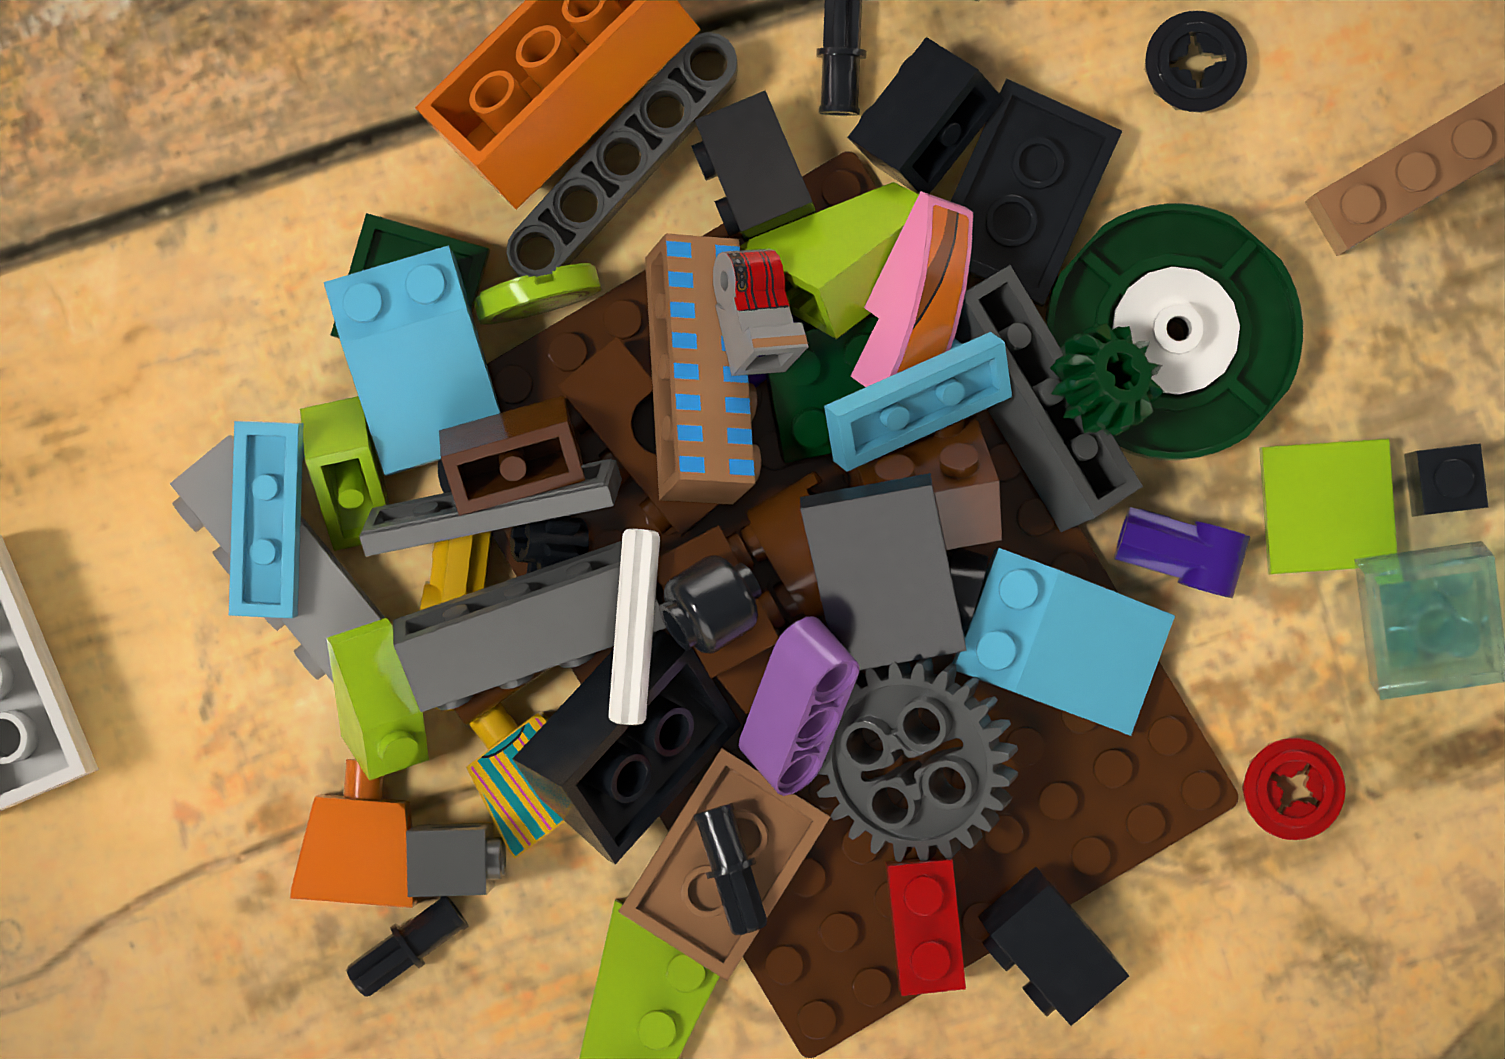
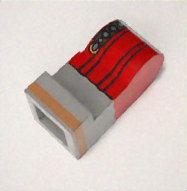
M772 249L719 253L713 267V286L717 301L715 305L731 375L786 372L809 346L803 324L793 322L785 292L783 265L779 255Z

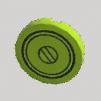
M578 263L556 267L552 274L538 277L525 275L495 285L482 291L480 296L474 301L480 324H497L553 311L591 297L602 289L595 265H591V263Z

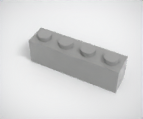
M232 435L224 438L170 483L180 496L172 502L174 508L195 532L205 527L220 546L212 553L229 575L234 436ZM301 515L298 616L295 618H264L277 631L286 625L301 644L294 650V653L303 666L316 680H319L326 674L333 683L327 637L384 619L385 617Z

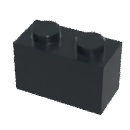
M926 37L915 52L903 62L897 75L875 103L863 113L859 123L847 138L874 166L913 192L920 194V191L930 194L1004 98L977 68Z
M766 90L695 119L703 141L691 146L705 180L707 181L718 176L726 196L714 202L728 236L741 232L746 242L751 238L816 213L812 199Z
M1034 867L978 916L989 933V936L982 941L984 947L1005 971H1008L1016 964L1030 981L1022 988L1045 1016H1049L1054 1010H1057L1068 1024L1072 1026L1129 977V974L1116 956L1037 867Z

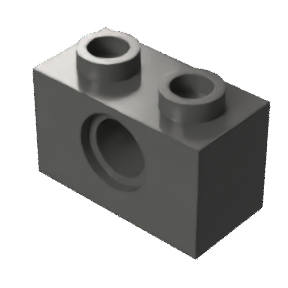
M493 823L416 825L406 831L408 897L487 895L495 887V880L502 879V875H506V845L502 837H494Z

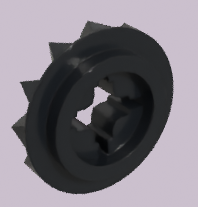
M1187 11L1172 16L1154 32L1147 46L1144 70L1152 85L1154 94L1162 98L1175 110L1204 113L1226 104L1239 90L1247 70V53L1241 36L1228 21L1206 11ZM1190 36L1194 37V44L1198 46L1201 56H1211L1212 59L1222 58V61L1215 62L1212 66L1203 70L1202 80L1199 82L1200 88L1198 89L1196 87V80H1192L1190 70H1179V67L1170 68L1169 64H1175L1178 60L1187 56L1188 46L1191 44Z

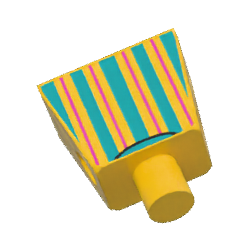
M500 702L469 724L488 750L466 766L508 851L516 859L565 821L539 798L512 759L549 718L540 711L521 726H518Z

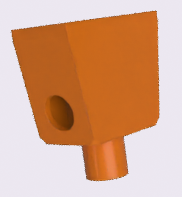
M346 759L344 795L320 794L315 796L291 886L290 899L413 908L418 904V897H408L406 831L412 828L410 802L406 800L382 799L384 776L369 781L356 759Z

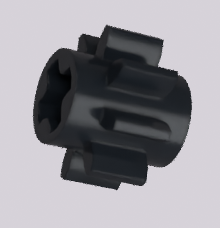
M571 515L511 528V554L516 562L528 563L527 573L585 554L588 551L589 532L587 524L582 518H571Z

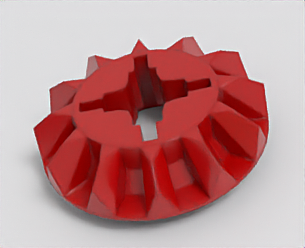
M1287 738L1268 743L1265 748L1249 761L1242 790L1247 812L1265 832L1286 840H1303L1322 833L1336 820L1344 804L1346 784L1339 763L1327 749L1307 739ZM1306 764H1308L1309 767L1304 774L1306 778L1303 782V787L1310 792L1309 796L1317 800L1316 804L1313 805L1308 801L1302 802L1294 799L1288 806H1284L1280 813L1277 812L1282 804L1280 800L1284 791L1276 785L1277 781L1270 778L1271 774L1274 773L1277 776L1283 775L1293 778L1298 771L1302 772Z

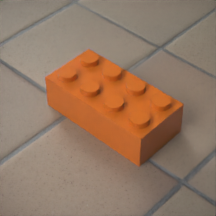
M525 0L432 90L415 109L466 163L517 210L580 147L586 144L589 138L625 103L631 100L671 58L676 56L701 29L677 0Z

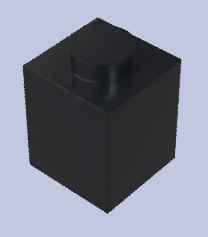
M1481 443L1419 450L1404 454L1412 517L1488 508Z

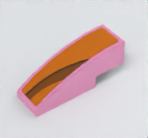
M920 191L864 307L879 319L851 374V377L863 386L868 387L951 349L967 286L972 249L973 212L971 210Z

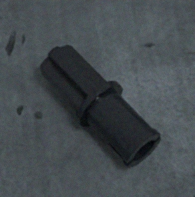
M825 0L823 48H818L816 51V57L822 58L821 106H819V113L822 115L857 116L860 113V108L858 107L860 59H865L867 52L860 49L862 0Z
M733 803L695 814L693 817L697 821L711 866V871L706 872L707 878L715 879L731 932L734 935H744L766 926L767 917L751 866L756 864L755 857L748 859L733 812L734 806Z
M441 896L438 901L402 927L396 923L391 926L392 934L348 965L346 969L348 977L365 997L371 996L415 964L418 968L422 967L425 964L423 957L460 930H465L469 927L468 923L449 896Z

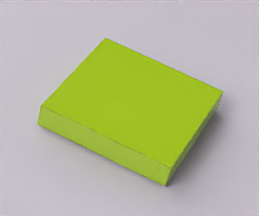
M1389 439L1259 448L1268 575L1398 566Z

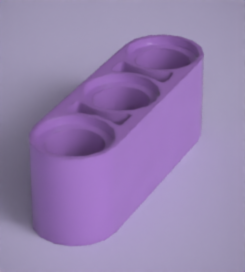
M806 617L795 622L777 640L739 739L738 746L743 754L773 789L783 796L791 795L803 789L820 771L860 669L854 657L820 619L816 617Z

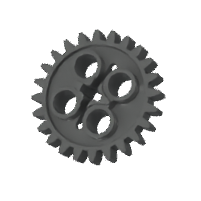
M931 657L919 660L913 670L909 661L896 663L895 661L889 666V670L886 665L866 669V676L859 671L823 765L818 772L820 775H828L829 782L817 794L822 798L837 797L840 804L834 809L830 817L832 820H838L849 815L854 820L848 836L852 840L860 836L865 830L871 833V852L874 854L889 842L893 843L894 856L898 862H901L911 852L913 847H915L920 861L932 859L936 855L937 847L946 859H951L961 849L960 842L970 849L975 846L983 837L980 829L989 832L1000 821L995 810L1002 811L1012 800V796L1001 787L1009 786L1018 777V772L1002 763L1009 760L1018 751V748L1014 744L999 742L998 738L1011 723L1009 720L1004 719L991 721L988 713L997 703V698L993 696L978 702L973 695L977 689L979 679L974 677L961 687L955 683L956 664L954 663L948 665L939 675L933 672ZM918 708L929 709L936 715L939 720L940 731L931 730L922 723L919 718ZM863 728L871 729L879 735L882 740L883 751L873 749L866 743L863 738ZM955 738L963 742V747H953L936 752L923 765L919 760H912L874 779H868L864 775V771L882 769L892 765L903 754L908 758H913L933 750L943 742ZM944 767L955 769L961 774L966 786L964 790L954 788L948 783L944 776ZM887 787L896 788L901 791L907 799L909 808L903 809L896 806L888 796Z

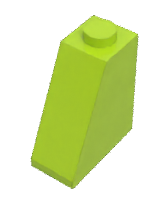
M892 182L751 238L742 244L740 248L741 250H775L783 265L785 292L791 314L837 339L871 313L864 307L919 194Z

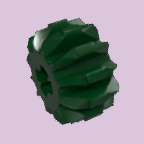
M1107 323L1093 325L1084 330V334L1078 333L1067 339L1061 347L1063 356L1057 358L1050 367L1062 380L1061 383L1055 386L1051 394L1065 397L1069 404L1063 418L1074 419L1081 415L1084 433H1096L1103 430L1107 436L1121 434L1129 430L1131 425L1135 426L1145 421L1153 413L1151 403L1158 400V397L1164 392L1151 379L1152 376L1158 374L1163 365L1148 362L1145 353L1150 341H1138L1133 344L1130 326H1118L1111 330Z

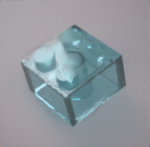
M1482 541L1354 559L1369 679L1380 700L1505 682V640L1495 557Z

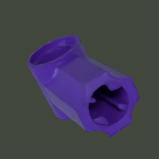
M1128 507L1117 541L1114 560L1179 578V584L1233 598L1250 536L1203 522L1195 521V524L1192 525L1141 508Z

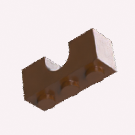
M615 337L557 385L567 397L565 402L572 425L581 435L592 428L605 443L607 448L598 454L601 460L612 458V460L617 461L622 485L633 477L648 496L639 506L662 534L671 527H674L682 537L721 505L717 503L659 500L657 455L647 452L638 444L633 429L637 411L642 404L653 396L652 378L618 337Z

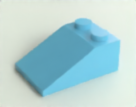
M449 245L324 282L341 345L385 476L440 461L439 430L501 413L458 262Z
M996 548L993 551L984 575L977 604L965 635L967 651L956 653L952 663L956 664L957 672L976 677L984 682L1131 736L1175 615L1001 548Z

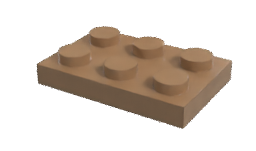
M721 748L618 912L728 981L759 930L744 935H734L731 932L715 879H708L706 872L711 871V866L697 821L694 820L693 815L733 803V812L748 859L755 857L756 864L752 865L751 869L766 917L771 913L830 819V815L795 793L785 796L778 794L757 769L724 748Z

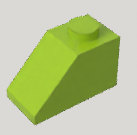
M359 396L301 408V423H304L303 445L305 461L333 549L336 551L362 545L359 535L372 508L389 505L390 503L382 466Z
M384 618L327 637L341 737L368 780L370 781L428 761L429 756L423 712L419 710L394 648L393 627L390 621Z

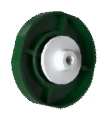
M1184 203L1150 205L1122 214L1104 224L1059 274L1051 291L1046 309L1045 324L1060 349L1067 339L1078 333L1084 334V330L1093 325L1107 323L1111 330L1118 326H1130L1133 344L1138 341H1150L1145 353L1148 362L1163 365L1158 374L1152 376L1151 379L1164 392L1158 397V400L1151 403L1153 413L1145 421L1135 426L1131 425L1129 430L1121 434L1112 435L1122 451L1148 459L1171 461L1195 459L1229 448L1247 438L1288 392L1297 373L1303 344L1301 305L1293 280L1284 263L1235 218L1218 210L1199 205ZM1168 322H1176L1183 328L1184 335L1181 341H1175L1169 337L1166 330Z

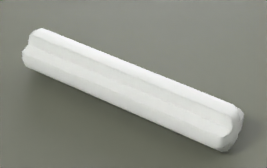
M627 529L622 536L608 715L610 720L617 724L639 725L643 724L646 720L660 536L658 532L653 530Z

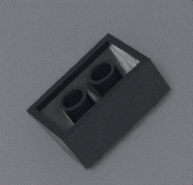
M661 630L657 631L656 635L652 638L646 720L643 724H617L611 721L608 716L613 649L512 758L539 798L602 856L615 865L741 726L693 648L685 650L671 635Z

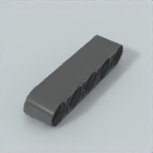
M710 32L695 35L662 68L513 231L508 240L506 253L510 265L519 277L525 275L538 277L552 274L556 267L570 265L697 126L695 119L707 115L731 89L736 81L738 62L735 48L728 39L720 34ZM707 50L720 53L727 61V69L724 74L718 79L711 81L701 80L691 70V62L695 56ZM671 97L682 104L684 115L679 123L673 127L661 128L650 121L648 111L652 103L657 99ZM622 143L630 144L637 148L641 153V161L635 171L627 175H616L608 170L605 160L611 148ZM578 190L592 193L598 201L597 211L594 216L588 221L581 223L570 221L563 215L562 211L563 202L566 197ZM534 237L548 239L553 243L555 249L554 258L551 263L539 270L526 268L521 264L519 257L523 244Z

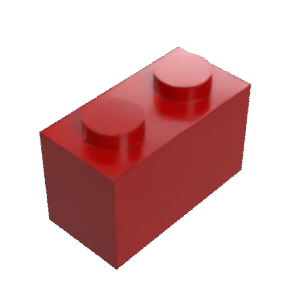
M943 855L934 856L926 861H920L919 858L905 859L901 862L896 860L886 861L898 988L901 996L966 990L952 858L946 859Z

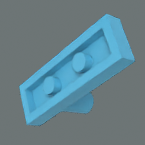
M992 332L964 344L954 338L950 350L825 405L833 461L845 471H850L1011 398L1012 391L1005 342Z
M234 421L229 616L295 618L298 616L302 461L305 457L303 445L304 423Z

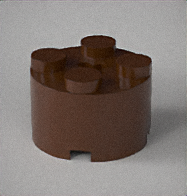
M815 471L749 509L747 515L750 524L740 529L741 535L755 559L759 563L769 559L781 581L773 585V588L781 604L792 619L802 613L807 617H816L818 619L825 615L800 510V497L817 494L813 487L823 482Z

